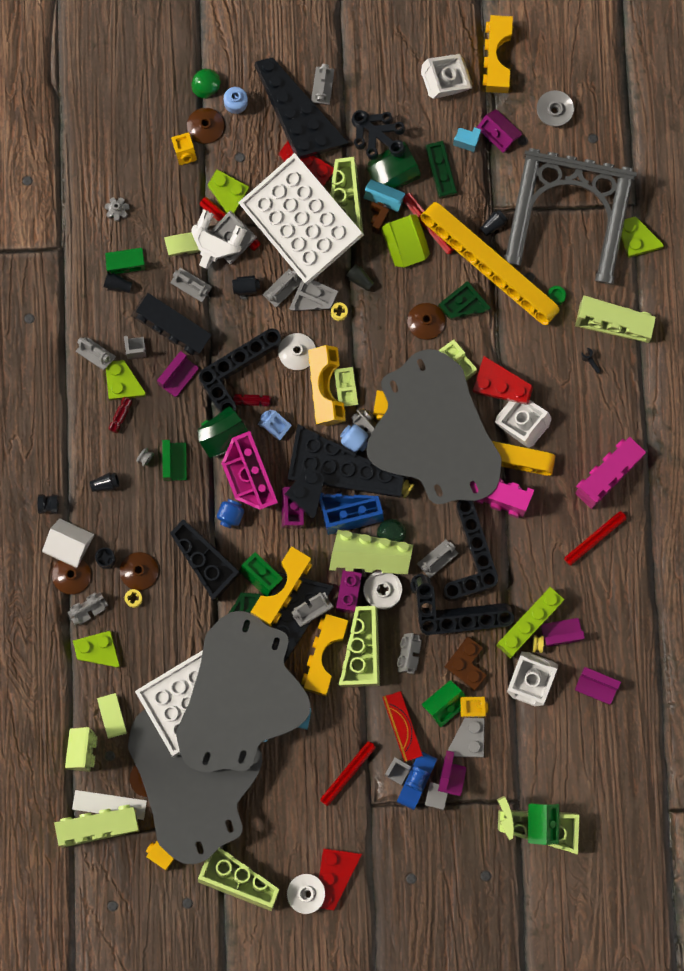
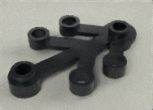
M358 110L352 116V124L356 127L354 145L358 150L366 147V142L363 138L365 128L369 131L366 154L370 160L376 159L379 155L376 149V139H379L389 148L392 156L401 157L405 153L403 142L400 140L393 141L384 133L395 132L397 135H401L405 132V126L402 122L391 124L393 117L390 112L369 115L363 110ZM382 121L385 125L374 126L372 122Z

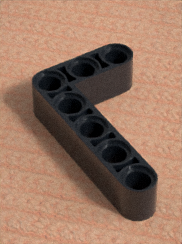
M271 328L200 371V384L219 413L226 406H231L237 413L236 405L222 382L277 349L281 343V335L277 329ZM271 335H274L278 338L277 341L273 343L269 342L267 339ZM254 345H259L262 348L259 352L251 350ZM238 355H243L245 360L237 362L235 358ZM221 365H227L229 367V370L227 372H221L219 370V367ZM211 375L213 379L210 382H205L203 377ZM220 390L223 392V395L220 398H215L213 393Z
M459 500L456 506V513L477 574L446 584L443 596L451 602L489 591L498 582V575L474 503L469 500ZM468 504L470 510L463 512L460 509V505ZM474 522L476 528L469 530L466 527V523ZM480 540L482 547H473L472 541ZM478 559H487L488 565L480 566ZM484 577H493L494 583L491 585L486 584ZM471 581L475 583L476 588L470 591L465 587V584ZM454 587L458 594L450 596L447 593V589Z
M421 576L415 581L418 622L421 632L425 635L507 627L514 622L512 608L506 603L436 610L432 580L427 576ZM424 585L429 586L426 590L420 589ZM425 603L431 604L427 608L422 607V605ZM509 613L506 617H501V614ZM483 615H489L487 619H481ZM464 617H470L468 621H462ZM445 619L451 620L449 623H443ZM426 621H431V622H432V623H431L430 625H428V626L423 625Z

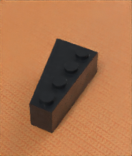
M149 293L142 297L131 317L142 324L150 327L154 332L168 338L171 343L182 346L183 350L192 356L200 354L212 335Z
M183 519L170 532L202 585L209 593V596L213 601H216L241 572L186 520Z

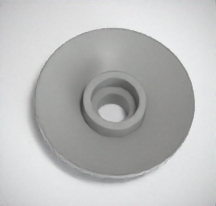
M557 90L549 91L538 100L537 114L546 125L552 127L562 126L569 122L573 116V102L564 92ZM555 108L558 112L552 113L551 109Z

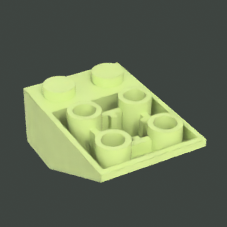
M91 728L70 729L66 769L90 772L91 767L94 768L95 756L92 753L93 748L97 747L98 736L95 735Z

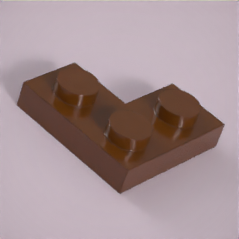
M467 636L444 668L475 691L487 676L472 664L483 647Z

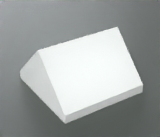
M59 518L50 528L42 552L77 568L94 534Z

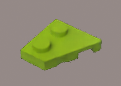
M219 170L215 171L207 185L226 213L232 211L235 214L240 206L238 202L249 191V186Z
M111 631L73 640L77 660L115 668L120 667Z

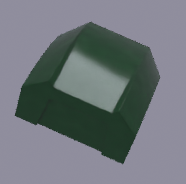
M403 142L405 147L403 156L394 157L388 149L378 155L376 159L368 162L367 170L372 180L398 189L420 179L421 173L405 142Z
M229 406L198 429V439L209 458H216L226 454L233 437L246 433L248 430L237 413Z

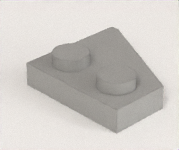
M302 280L289 310L331 309L338 291L314 280L306 285Z
M464 718L447 751L454 752V757L483 758L484 718Z

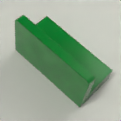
M142 248L105 253L107 273L123 274L146 270Z
M162 440L164 481L187 480L186 443H171L170 440Z
M256 552L240 568L241 574L264 596H269L271 591L283 580Z
M450 680L422 703V706L432 716L434 721L442 727L461 711L460 698L466 696Z
M531 803L528 805V843L541 845L559 844V804Z

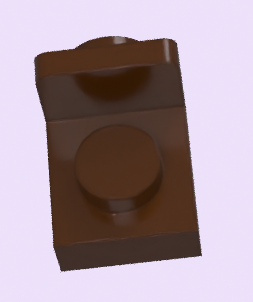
M372 202L370 210L378 213V215L375 214L370 224H372V231L379 234L389 215V209L381 202Z

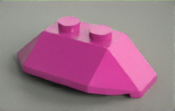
M248 431L233 437L221 464L235 499L259 510L278 503L251 432Z

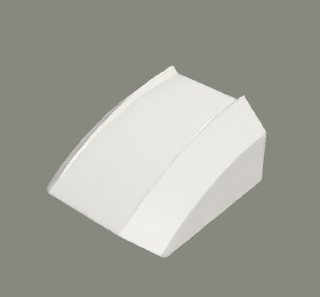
M461 54L428 58L422 64L421 75L423 76L428 96L433 99L457 94L472 88V81Z
M530 400L528 405L509 401L497 415L495 423L529 448L534 446L545 430L549 428L552 418L549 412Z
M521 651L507 690L508 694L513 699L532 706L544 705L558 669V664L530 652Z

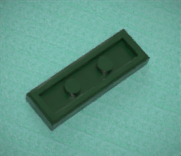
M444 141L426 144L425 148L438 198L457 195Z

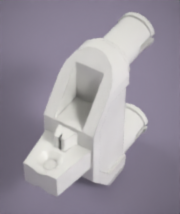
M203 209L198 223L193 225L191 230L198 249L201 251L200 255H202L199 266L209 269L212 261L216 262L218 258L240 253L242 249L240 244L247 230L236 225L231 239L226 241L208 232L207 228L214 214Z

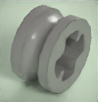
M144 448L137 457L136 462H141L142 466L145 467L152 459L154 453L148 452V448Z

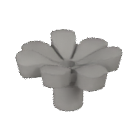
M113 197L110 199V204H105V209L109 210L106 216L108 218L114 216V221H119L120 216L126 218L128 214L125 210L129 209V205L127 203L123 204L125 201L123 198H119L116 201Z

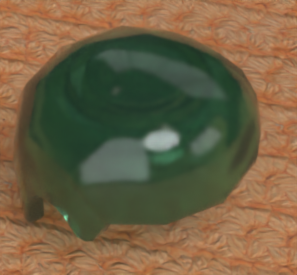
M387 519L377 528V538L403 542L406 539V528L397 519Z

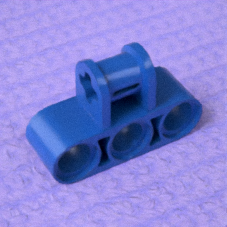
M422 752V757L415 759L397 799V803L412 810H415L438 759Z

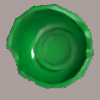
M207 68L199 70L194 75L191 83L193 93L204 99H208L211 95L216 94L221 85L219 75L214 70Z

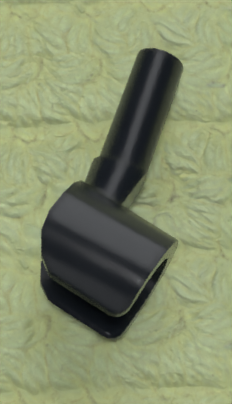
M587 348L590 355L585 356L581 352V358L583 361L589 362L598 374L601 370L594 362L593 351Z

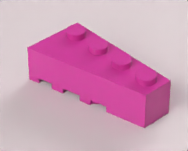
M631 437L627 440L622 439L615 446L617 449L613 453L609 452L602 459L604 462L600 466L596 465L589 472L590 476L586 480L582 479L576 486L578 489L575 494L591 509L646 454V451Z
M500 478L496 489L489 496L475 502L480 504L485 502L490 504V507L494 510L501 511L503 509L514 518H519V516L523 518L534 490L530 488L527 491L522 490L519 484L513 482L505 484ZM471 481L470 487L473 493H478L476 483Z

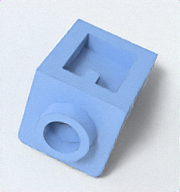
M274 410L265 411L260 417L261 421L258 423L260 427H264L278 440H281L292 426Z

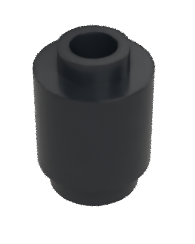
M255 275L232 279L233 293L239 296L257 294V290H260V281L256 279Z

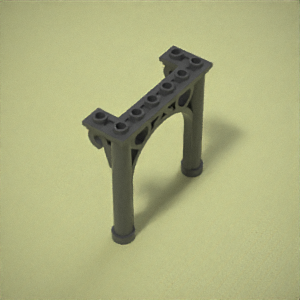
M529 148V151L525 150L522 178L507 251L503 259L510 265L521 266L531 210L534 202L543 192L556 186H577L593 193L606 210L607 227L595 281L614 285L615 277L613 275L632 182L637 172H633V168L622 167V169L614 168L615 165L603 163V166L597 165L596 161L585 159V162L577 161V157L574 156L562 158L559 157L558 153L554 152L542 154L540 150ZM559 167L572 169L575 172L570 176H565V180H561L562 171ZM546 168L554 169L558 173V178L549 183L542 177V171ZM582 172L597 174L591 183L592 186L588 184L589 181L583 177ZM537 177H538L539 181H540L544 186L541 187V188L534 194L535 184H536V180H537ZM599 179L609 180L612 184L611 190L601 193L596 188V181ZM615 192L611 209L605 197Z

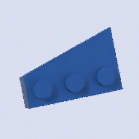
M320 494L319 504L328 535L337 533V530H351L384 521L379 496Z

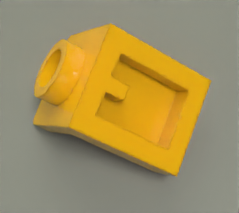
M189 132L171 137L179 165L197 160Z
M485 697L460 698L461 717L483 718L488 713V702H485Z

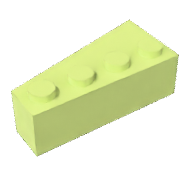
M354 157L335 159L330 195L363 233L357 163Z
M583 295L575 326L649 343L656 317L648 312L634 311L630 308H624Z
M337 530L329 570L336 571V568H345V571H353L355 568L364 569L365 572L381 570L382 573L408 574L413 545L386 538L372 537L367 534L352 533L347 530Z
M358 606L355 609L351 634L339 681L340 687L380 686L378 608L376 606Z
M129 804L119 806V810L115 811L104 809L95 815L85 813L81 814L79 818H62L59 822H54L58 846L64 848L139 832L136 810L134 807L130 808Z
M499 810L498 830L505 833L499 820L506 816L502 810ZM511 810L514 827L513 835L528 839V811ZM559 812V844L548 846L578 854L579 814Z
M220 847L209 859L205 860L198 877V883L272 911L279 893L277 887L253 872L249 867L239 862Z

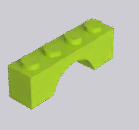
M549 587L496 646L511 659L533 633L563 603L564 599L554 589Z

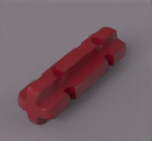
M234 394L233 396L235 405L259 406V404H262V406H270L271 398L269 395H262L260 397V395L244 394L242 396V394Z
M127 397L122 398L121 406L118 407L113 417V422L108 427L111 432H119L120 424L123 423L128 413V408L132 405L131 399Z

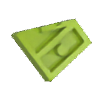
M636 216L625 219L621 238L628 258L663 248L660 240Z
M124 360L112 361L108 365L106 377L109 401L119 400L123 397L137 398L146 396L145 391Z

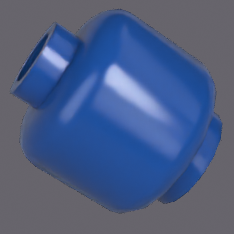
M231 499L223 501L217 513V519L221 521L220 525L230 529L231 526H238L244 514L242 504Z

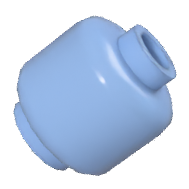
M231 87L225 92L223 100L227 111L232 114L242 113L248 105L247 93L240 87Z
M356 424L348 425L340 435L342 445L354 453L359 450L363 451L367 447L368 433Z

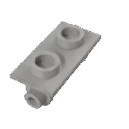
M328 64L316 67L311 99L313 103L330 105L334 69L329 68Z
M181 267L174 272L173 279L170 282L200 302H203L212 286Z
M288 269L263 296L276 308L300 285L302 280L298 278V274L294 270Z
M80 337L77 341L79 348L76 352L103 371L116 358L115 355L89 338Z
M359 409L357 410L359 415L356 413L351 417L352 422L363 430L365 428L368 429L369 440L377 424L373 420V415L368 410Z
M445 539L418 562L417 565L431 578L459 553L455 550V546Z
M325 592L322 594L318 593L309 599L310 606L304 602L298 607L293 608L294 611L291 613L300 627L333 608Z
M93 593L86 598L87 601L82 604L77 603L70 608V611L67 613L70 618L74 616L71 620L75 626L77 624L81 625L91 618L88 611L91 610L95 616L106 609L105 607L108 604L105 599L101 601L104 598L101 593Z
M408 633L404 634V637L401 639L400 646L402 649L397 661L398 672L414 674L417 671L419 657L412 656V654L420 653L422 640H420L419 635Z

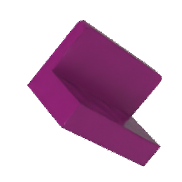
M496 109L486 114L476 127L481 129V133L503 153L508 150L514 140L522 135Z
M180 351L158 378L157 383L172 396L177 397L199 369Z
M579 618L541 625L545 647L579 642L585 639L584 632L581 631Z
M584 667L575 691L610 705L621 682Z
M446 751L438 791L461 796L466 767L452 764L454 752Z

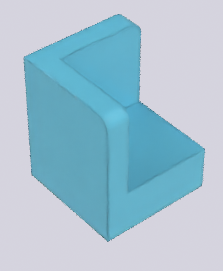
M474 127L472 132L459 128L454 138L453 146L474 152L481 129Z

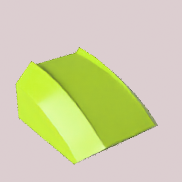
M417 214L388 222L381 227L382 235L396 267L413 265L426 260L430 255Z

